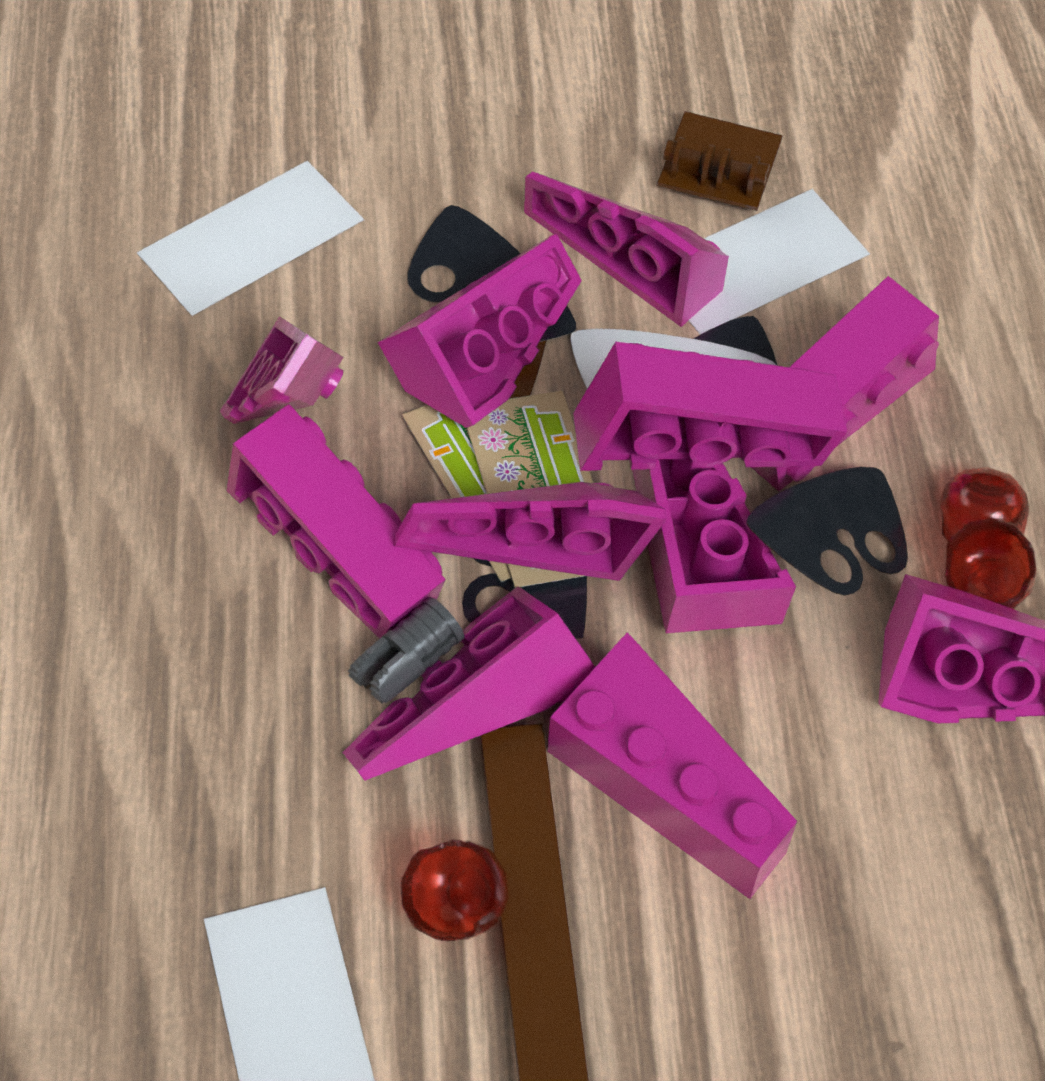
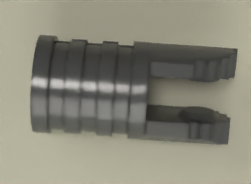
M428 597L419 608H415L406 619H402L397 623L393 630H389L350 665L348 670L350 673L349 677L360 686L367 687V685H370L371 695L382 704H386L424 674L426 669L432 667L441 656L446 655L451 650V647L459 644L465 638L463 630L452 614L439 601Z

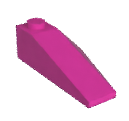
M533 171L525 177L524 213L551 233H557L559 239L680 327L723 291L729 256L723 253L715 243L705 240L688 227Z
M556 233L420 314L377 343L405 392L468 428L509 400L517 387L514 384L517 376L524 365L530 364L539 351L536 348L538 342L547 328L556 324L582 280Z
M279 316L220 412L225 419L236 424L274 415L288 404L294 410L313 406L319 396L327 399L337 387L344 372L338 366L344 357Z
M576 482L413 503L394 538L395 546L620 581L665 523L667 516L665 508L638 491L616 488L607 483Z
M905 574L885 628L878 704L882 708L938 724L959 723V719L993 718L995 722L1016 721V717L1045 716V620L955 588Z
M517 586L463 630L465 638L461 642L464 646L450 660L444 663L437 661L432 667L426 669V672L421 675L424 679L420 685V691L413 698L404 697L392 702L342 753L364 781L547 710L555 703L564 702L595 668L594 664L559 614Z

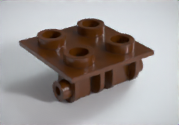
M685 111L674 140L668 139L663 156V160L666 161L657 186L758 211L783 135Z

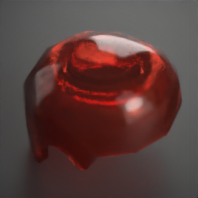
M989 467L964 469L951 477L950 481L944 486L940 499L942 535L948 542L965 553L983 557L1008 554L1022 541L1029 515L1027 493L1009 473Z
M996 518L971 521L948 541L945 564V581L948 587L970 593L1011 609H1015L1032 593L1037 571L1035 553L1031 542L1015 524Z
M451 839L430 848L420 849L412 856L400 879L401 908L414 929L436 940L448 942L469 940L487 932L497 924L498 918L504 914L509 899L506 871L492 850L470 840Z

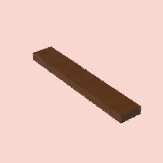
M543 724L501 727L480 735L518 1081H589Z

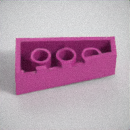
M887 276L789 367L836 374L848 431L839 444L935 370L936 353L939 346L937 341L939 315L891 277ZM815 466L751 468L780 492L792 481L798 482L805 478Z
M617 341L613 344L573 412L580 471L602 470V461L629 460L631 470L655 469L657 459H689L691 469L714 468V465L724 463L731 458H743L745 467L822 466L848 432L836 374Z
M288 404L233 443L226 491L239 504L249 497L260 512L257 515L258 522L273 536L280 530H283L290 537L296 559L310 572L313 571L319 574L325 570L332 577L329 579L332 593L380 639L389 630H393L402 619H406L415 608H419L428 597L437 600L446 580L442 575L441 565L430 551L395 546L394 536L402 523L396 512L386 503L378 504L364 488V480L356 467L348 460L343 459L340 461L327 447L325 436L319 426L307 416L302 418Z
M657 459L655 469L632 470L636 491L666 509L667 520L648 543L665 633L782 624L796 585L787 569H780L771 552L772 549L764 544L747 526V518L751 514L745 504L747 495L739 480L731 478L725 465L721 463L714 465V468L691 469L689 459Z
M628 632L550 717L547 752L747 898L751 899L786 855L797 820Z

